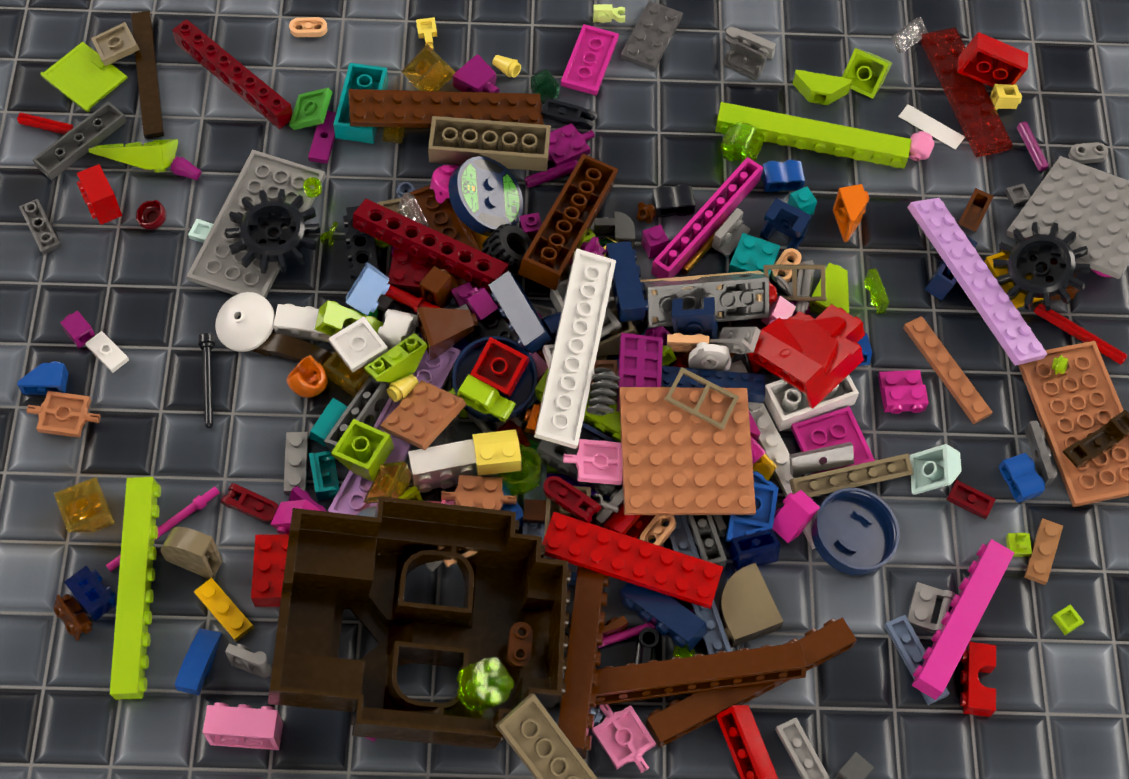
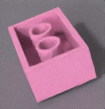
M226 703L207 705L203 734L210 745L269 750L280 749L283 721L278 710H275L274 707L262 706L261 709H255L246 704H239L238 707H228L229 705Z

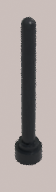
M203 333L198 336V345L203 350L205 427L211 428L213 426L211 350L215 346V335Z

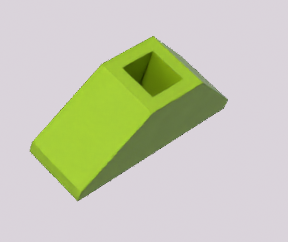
M796 70L793 79V85L808 102L829 105L847 95L852 83V79L813 73L805 70Z
M414 333L365 366L364 369L376 381L393 383L416 371L428 347L427 343Z

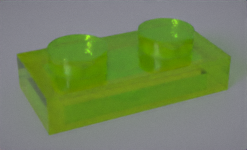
M869 269L866 278H864L865 288L870 292L871 304L876 308L877 313H884L889 304L887 294L877 269Z

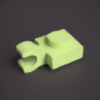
M612 4L594 5L593 22L605 23L612 22V19L619 23L625 22V15L620 14H625V8H612Z

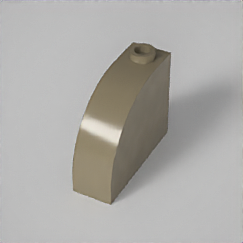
M172 528L161 547V553L165 561L207 579L211 577L214 579L223 563L213 537L190 528Z
M756 563L743 567L734 573L726 583L720 599L719 616L731 647L779 630L783 624L781 615Z

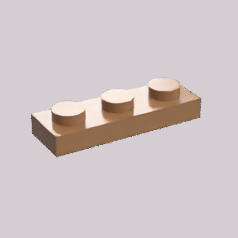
M1042 518L1024 578L1043 585L1048 582L1063 525Z

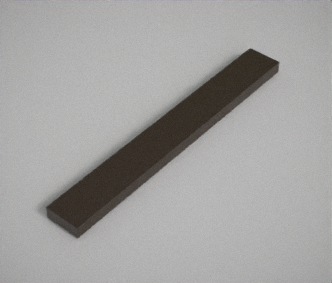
M150 11L131 13L133 37L140 49L135 52L143 134L145 139L164 136L151 13Z

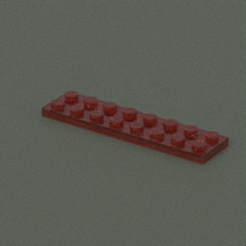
M956 27L921 34L920 41L975 157L1011 150L1013 144L984 84L957 73L958 57L966 47Z

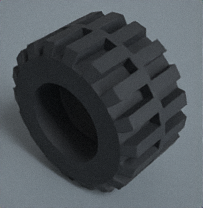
M502 224L483 242L482 252L507 263L508 271L517 279L521 276L518 272L522 258L533 240L530 239L523 229L517 228L516 225Z

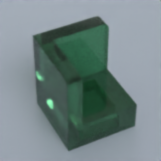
M546 69L531 77V90L534 94H540L541 102L544 104L546 98L555 99L559 96V83Z

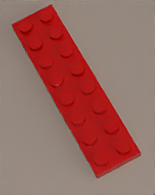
M557 512L553 513L542 545H545L544 555L568 561V563L711 609L723 570V566Z

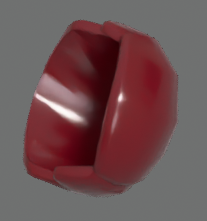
M157 200L142 203L136 211V220L145 229L155 230L166 221V210Z

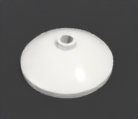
M244 292L231 297L223 304L216 318L215 327L219 340L229 349L238 352H246L259 347L268 339L273 330L275 319L273 307L266 298L253 292Z

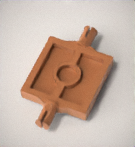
M53 391L47 392L45 401L41 406L29 404L26 410L28 414L39 415L36 427L38 432L80 438L83 426L87 421L99 423L101 418L100 414L88 413L91 402L89 396Z
M459 475L458 486L455 492L442 491L441 500L454 501L455 505L501 510L503 504L516 505L517 496L504 495L502 490L503 478Z

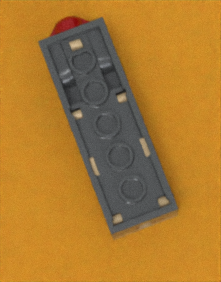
M760 270L640 280V282L644 283L645 293L643 296L647 298L649 309L645 311V317L642 320L648 328L673 326V299L682 298L683 310L703 309L704 298L715 297V321L717 320V322L769 318V307L777 300L776 287L769 282V277Z

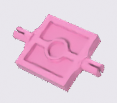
M579 439L576 455L563 454V463L576 464L579 482L621 485L622 455L620 442Z
M608 704L600 705L599 707L606 718L602 723L595 726L592 732L616 770L631 762L636 763L641 773L648 770L649 766L642 756L646 751L655 747L656 743L633 707L630 705L622 711L613 713Z

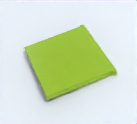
M81 42L45 72L40 73L45 80L86 112H89L90 108L127 79V76L112 64L105 66L99 54L84 42Z

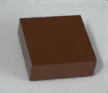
M525 499L523 522L545 523L546 500Z

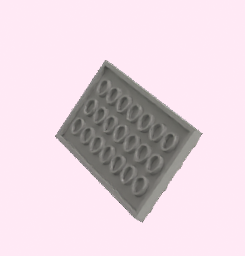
M252 149L186 276L187 280L232 295L253 292L266 298L280 270L278 261L269 262L266 274L261 273L259 265L261 260L256 258L245 268L242 265L241 259L247 251L243 250L232 255L229 249V245L241 240V238L226 237V228H240V224L230 220L229 214L230 212H235L243 216L247 211L242 204L244 197L255 206L261 203L259 198L260 190H264L268 201L277 200L280 189L285 190V202L289 204L298 195L303 196L304 204L299 209L301 213L310 209L326 177L325 172ZM271 231L268 236L276 237L279 232Z

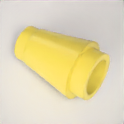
M499 55L493 58L492 64L509 78H515L520 73L521 64L518 63V60Z
M410 374L391 383L389 388H387L388 396L394 402L404 400L415 386L419 384L418 379L413 374Z

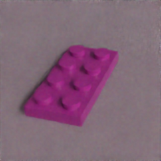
M621 333L618 366L620 381H618L616 411H619L620 387H661L663 338Z

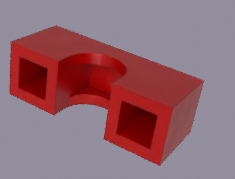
M969 642L960 659L961 662H964V670L960 674V683L963 684V692L960 694V706H963V714L991 717L996 711V688H988L982 685L978 679V673H991L995 669L996 645Z

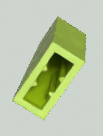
M829 263L825 269L827 301H809L810 311L820 315L832 304L837 308H843L849 314L848 270L843 269L839 265ZM821 279L812 297H821Z

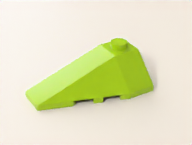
M178 139L153 140V142H147L142 145L141 141L125 144L126 146L123 143L97 145L89 148V153L146 170L154 169L155 173L165 172L166 168L170 167L175 159Z

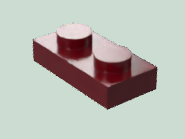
M956 480L946 500L986 520L996 499Z

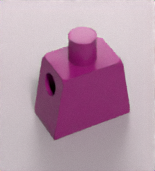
M478 54L452 75L453 87L461 92L499 93L500 91L496 87L495 71Z

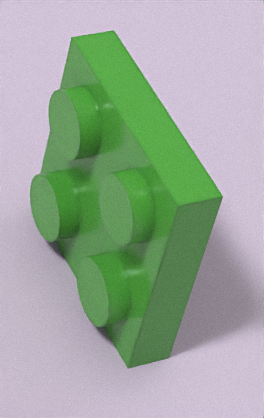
M329 88L299 94L289 126L293 130L323 124L333 92Z

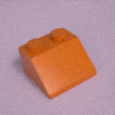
M862 184L839 188L832 209L844 242L849 241L860 224L866 205L869 202L868 192L864 191Z

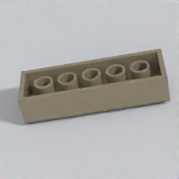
M432 116L428 146L429 162L461 165L472 157L484 156L501 163L508 169L547 172L551 125Z

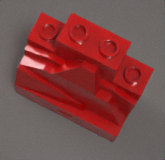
M832 304L816 319L799 311L788 319H781L779 317L761 329L754 352L747 353L753 372L756 373L762 367L805 393L809 407L813 409L864 361L862 348L857 343L865 336L863 322L860 318L848 314L843 308H837Z

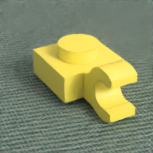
M435 17L417 19L416 25L419 39H425L426 51L434 50L432 37H437Z

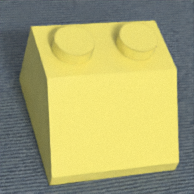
M516 429L472 434L478 476L521 471V454Z

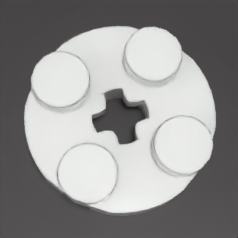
M700 342L690 352L688 357L689 367L728 371L731 366V356L727 346Z

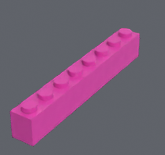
M747 157L654 259L651 274L658 279L675 277L760 182L763 167Z
M993 539L986 545L982 544L976 553L979 558L977 561L974 560L967 570L970 573L969 577H965L960 583V594H956L950 602L952 607L950 613L947 611L940 622L943 624L942 629H937L931 639L934 642L932 647H928L922 656L925 660L922 666L919 664L912 675L915 677L912 684L913 687L934 700L944 692L1015 552Z

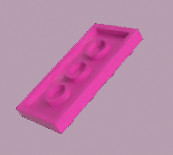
M583 24L561 79V86L597 96L618 42L619 34Z

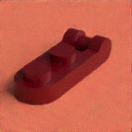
M551 476L545 480L543 486L544 494L579 520L590 523L592 516L601 510V506L596 501L562 478ZM582 505L587 507L586 511L581 509Z
M231 483L228 488V494L224 495L220 502L228 508H233L263 523L271 524L279 507L278 504L242 486ZM240 495L239 500H235V497Z

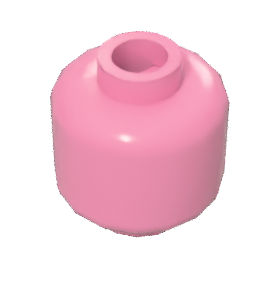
M924 131L912 134L910 137V159L914 161L928 159L935 145L932 136Z

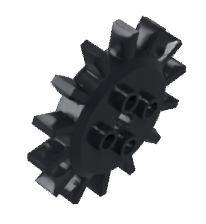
M280 189L277 200L268 201L265 191L260 190L259 198L261 203L253 206L245 197L242 199L243 207L247 211L244 216L230 212V220L240 224V228H226V237L241 238V240L229 245V249L232 255L243 250L247 251L241 259L242 265L245 268L256 258L261 260L259 265L262 274H266L269 262L277 261L281 272L284 273L287 271L285 259L291 256L301 265L305 263L304 256L299 251L302 246L311 250H316L317 248L316 241L306 238V234L320 233L319 223L305 224V221L316 217L314 207L300 213L299 209L304 204L303 196L298 195L289 204L285 202L286 195L284 189ZM271 231L279 232L276 237L268 236Z
M1033 222L1031 228L1033 236L1025 238L1016 228L1013 230L1014 239L1018 242L1015 247L1004 242L999 244V250L1008 254L1009 259H994L993 266L996 269H1008L1007 274L998 276L996 279L1000 286L1012 282L1014 286L1007 292L1010 300L1014 299L1020 292L1027 295L1024 299L1025 309L1029 310L1034 298H1043L1045 310L1050 311L1052 305L1050 297L1058 294L1064 303L1069 304L1070 295L1065 289L1069 285L1081 291L1085 288V283L1075 278L1074 274L1090 273V264L1075 263V259L1087 255L1088 248L1087 246L1074 250L1070 248V245L1076 240V233L1074 231L1069 233L1063 240L1056 237L1059 233L1058 223H1054L1051 226L1050 233L1047 235L1040 234L1038 223ZM1031 258L1037 259L1035 262L1030 261ZM1057 261L1058 263L1056 265H1052L1050 262ZM1038 265H1045L1047 270L1045 272H1038L1036 267ZM1030 275L1033 278L1030 280L1026 279V277ZM1047 279H1053V280H1054V281L1051 282V283H1050V282H1046Z

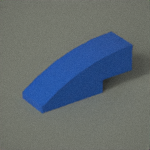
M199 629L188 649L174 686L177 691L200 695L205 678L209 676L222 633Z

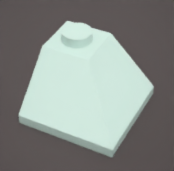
M947 444L910 455L913 470L911 475L913 495L951 485L961 473L960 452Z

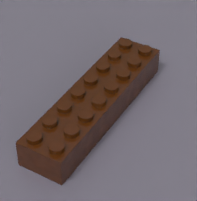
M582 154L522 258L518 272L519 275L556 291L570 265V261L574 257L576 249H579L610 193L619 169Z

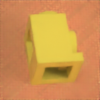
M995 84L989 99L993 111L998 109H1017L1018 104L1021 103L1022 95L1019 93L1017 85Z

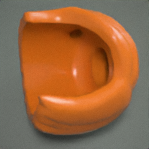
M309 355L303 358L289 373L286 381L289 388L298 396L312 398L325 390L328 376L324 367Z

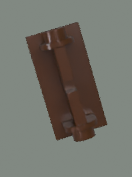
M66 594L61 598L57 595L53 607L54 612L65 623L67 632L73 635L76 641H79L82 632L87 634L92 631V623L84 612L78 615L75 614L80 612L82 608L73 596Z

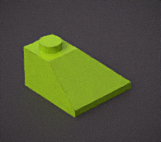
M855 48L842 77L852 79L850 89L874 99L893 62Z

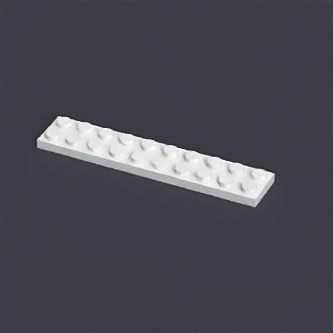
M576 249L574 253L535 430V438L574 449L578 446L616 260Z

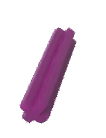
M1025 121L1020 122L1017 130L1038 171L1047 170L1049 164L1028 123Z
M573 160L547 169V172L541 171L524 178V182L527 188L571 174L578 161Z

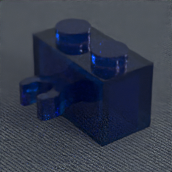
M768 529L732 538L729 555L738 571L753 563L761 566L777 562L781 545L773 529Z
M85 566L64 583L92 619L96 621L117 605L113 599L116 594L109 585L104 587L100 583L103 579L95 569L91 572Z

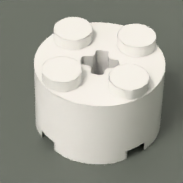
M391 309L386 311L385 322L383 326H380L378 335L388 347V351L415 333L416 327H419L417 315Z

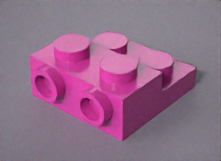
M920 370L879 372L878 380L884 413L899 414L906 411L919 413L926 410L929 402L926 386L922 383Z

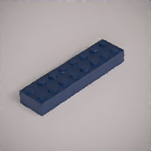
M662 366L661 387H671L681 367ZM685 368L721 388H747L748 402L763 403L766 393L763 374ZM683 374L676 387L705 388L706 386Z

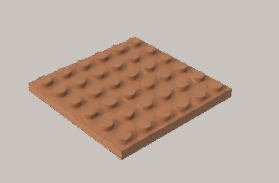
M671 387L619 388L624 515H754L756 513L747 388H723L739 396L724 430L664 400ZM676 387L671 398L694 409L704 388ZM709 388L698 412L721 423L732 399Z

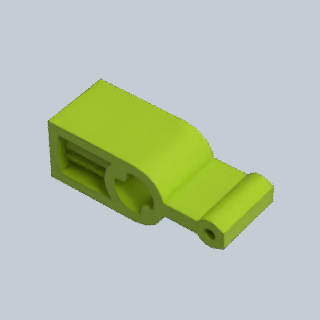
M468 374L457 393V396L463 398L471 408L483 414L490 413L505 423L516 406L515 402L500 396L495 388Z

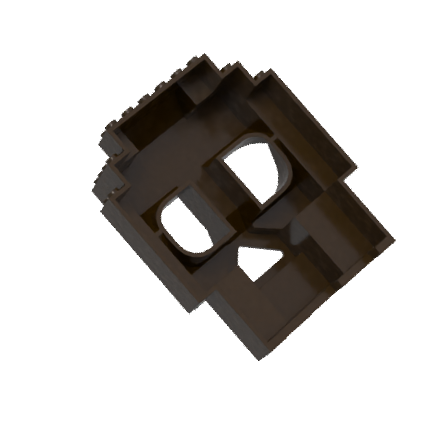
M379 496L375 517L293 508L268 704L352 712V736L495 749L498 743L502 742V739L506 740L495 725L530 694H534L544 708H554L556 703L560 701L561 696L565 694L566 681L562 679L563 672H566L567 658L563 657L564 649H567L568 635H565V627H568L569 613H566V605L570 601V591H567V583H570L571 569H568V561L544 558L545 545H542V536L518 534L519 520H516V512L383 496ZM438 546L445 547L440 551L437 549ZM468 551L477 552L467 559L461 555ZM452 558L457 561L456 563L462 572L465 585L464 608L404 602L405 579L412 570L430 562ZM345 609H350L378 642V645L360 660L338 658L342 618ZM517 622L527 623L533 631L531 659L521 669L513 668L507 661L509 631ZM518 630L519 635H525L523 630ZM516 652L517 657L523 658L521 652ZM417 663L459 668L456 698L446 703L417 701L408 698L398 686L397 666Z

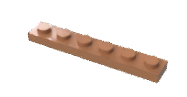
M920 316L906 323L904 330L971 422L976 424L991 416L992 410L924 318Z

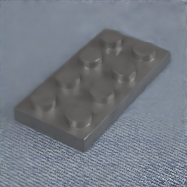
M648 1L621 52L620 59L655 71L683 17V12Z

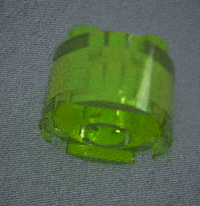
M736 122L733 126L732 123L729 124L720 145L723 158L728 161L735 159L742 163L748 157L755 162L765 140L763 133L761 135L756 132L757 128L747 123Z
M519 444L521 471L498 473V477L503 478V484L510 490L512 495L525 494L532 491L540 484L541 480L540 457L533 448H528L523 444Z
M495 657L486 658L466 666L457 676V681H459L458 696L462 703L471 710L484 711L502 704L507 700L514 686L513 679L509 676L506 668Z

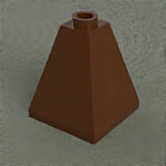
M417 308V322L423 341L427 343L428 347L426 350L430 360H434L474 331V326L478 325L475 314H471L469 310Z

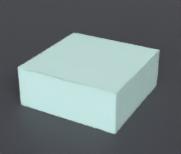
M196 219L188 233L189 239L204 243L213 224Z

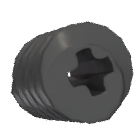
M596 368L594 369V383L591 385L593 391L590 392L589 397L591 399L588 400L589 407L587 412L603 416L608 413H614V409L610 408L609 405H615L616 401L610 399V397H617V393L612 391V389H618L619 385L613 383V381H620V377L615 375L610 369Z

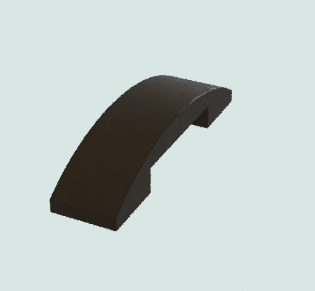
M271 333L262 345L251 350L271 357L274 354L296 362H300L306 356L311 355L324 367L327 375H329L336 359L335 355L314 344L278 333Z
M1126 410L1119 413L1100 429L1063 450V453L1076 468L1097 458L1129 435V413Z

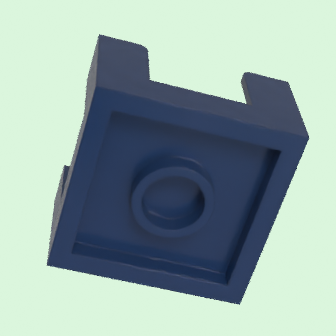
M776 198L765 214L764 220L767 223L761 230L760 237L769 240L774 231L777 230L793 238L787 249L793 248L798 250L806 237L811 215Z
M705 297L703 309L683 310L682 298L673 299L672 323L674 333H681L683 335L703 334L710 336L709 343L711 339H717L718 323L717 320L715 321V297Z

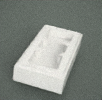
M102 331L85 343L87 348L112 373L129 361L128 357Z

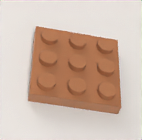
M421 380L380 426L383 431L426 450L467 404L463 398Z

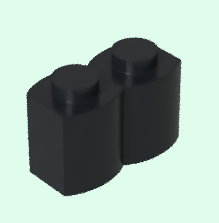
M680 184L673 188L659 186L653 189L652 201L656 210L655 217L694 214L696 204L692 186Z

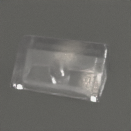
M406 192L397 206L401 215L429 227L414 195Z

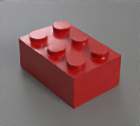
M978 32L958 57L957 73L993 88L995 84L1015 85L1028 69L1029 53Z
M289 534L255 535L251 599L254 607H280Z

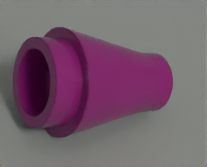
M175 157L170 167V170L175 175L191 178L196 181L202 173V170L195 167L184 157Z

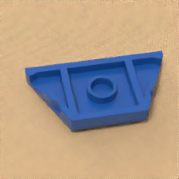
M753 471L756 513L754 515H729L725 539L727 542L768 532L773 529L779 487L771 481H767L758 471Z

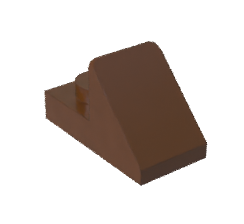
M975 188L958 224L977 232L994 196Z

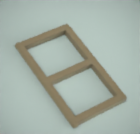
M763 265L764 274L767 276L768 269H792L793 296H782L787 301H827L825 265ZM797 269H821V297L797 296Z
M681 367L664 400L724 430L739 396ZM683 374L706 386L694 409L671 398ZM709 388L732 399L721 423L698 412Z

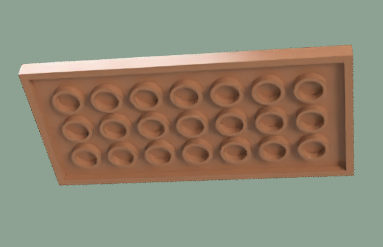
M1091 341L1045 350L1047 355L1043 359L1018 365L1072 506L1076 507L1129 496V435L1097 458L1078 468L1063 453V450L1078 440H1083L1106 425L1110 419L1124 411L1096 342ZM1060 355H1063L1064 358H1068L1066 371L1064 374L1058 373L1056 375L1055 370L1052 369L1054 358H1059Z

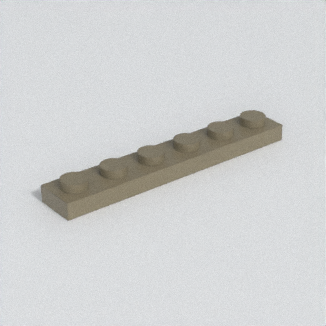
M907 453L789 480L793 494L802 490L807 496L815 497L833 493L844 488H855L912 475L913 470L909 454Z

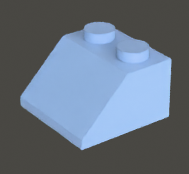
M367 262L346 295V303L365 315H368L370 311L373 313L379 305L377 299L381 294L385 295L390 287V284H388L389 278Z

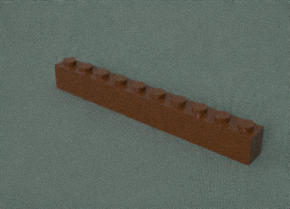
M578 566L567 651V668L564 675L566 691L561 698L558 726L580 756L586 759V751L591 750L592 736H588L589 729H593L594 714H591V707H596V693H593L594 686L598 687L599 673L596 672V666L601 664V652H598V645H603V632H600V628L605 626L606 615L602 610L603 606H607L608 593L605 592V587H609L610 576Z
M843 617L838 620L833 618L823 625L824 627L819 630L816 628L809 630L804 634L805 637L800 640L794 638L789 641L794 643L801 642L807 666L806 671L851 649L855 645L857 639ZM789 680L689 693V697L683 700L680 698L675 699L668 704V708L662 711L660 708L652 711L648 715L646 726L658 748H661L715 720L717 714L729 707L743 705Z
M786 642L783 645H764L754 649L741 648L738 651H719L709 655L696 654L692 657H674L664 661L651 660L647 663H629L619 667L606 666L596 670L599 673L598 687L594 686L593 693H596V705L806 678L807 666L801 642Z

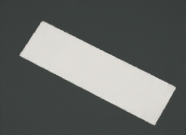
M909 104L898 116L955 150L965 138V136Z

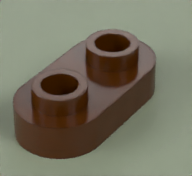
M525 622L515 623L509 631L507 661L510 666L516 669L524 668L531 659L533 631L530 625ZM518 630H523L525 635H519ZM516 652H521L523 658L517 657Z

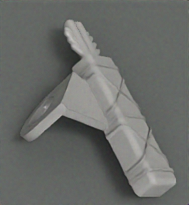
M813 260L800 262V265H814ZM799 269L797 296L811 297L815 269ZM777 275L775 281L779 289L788 296H793L792 282L787 283L781 276ZM796 301L795 311L797 313L799 311L805 313V310L807 311L809 301Z

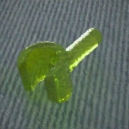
M336 221L333 222L328 232H323L320 235L322 243L326 238H330L328 245L331 246L333 244L332 236L338 225Z

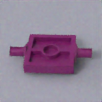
M570 123L550 132L548 160L556 167L580 159L582 154H591V149L586 141L595 137L593 130L581 134Z

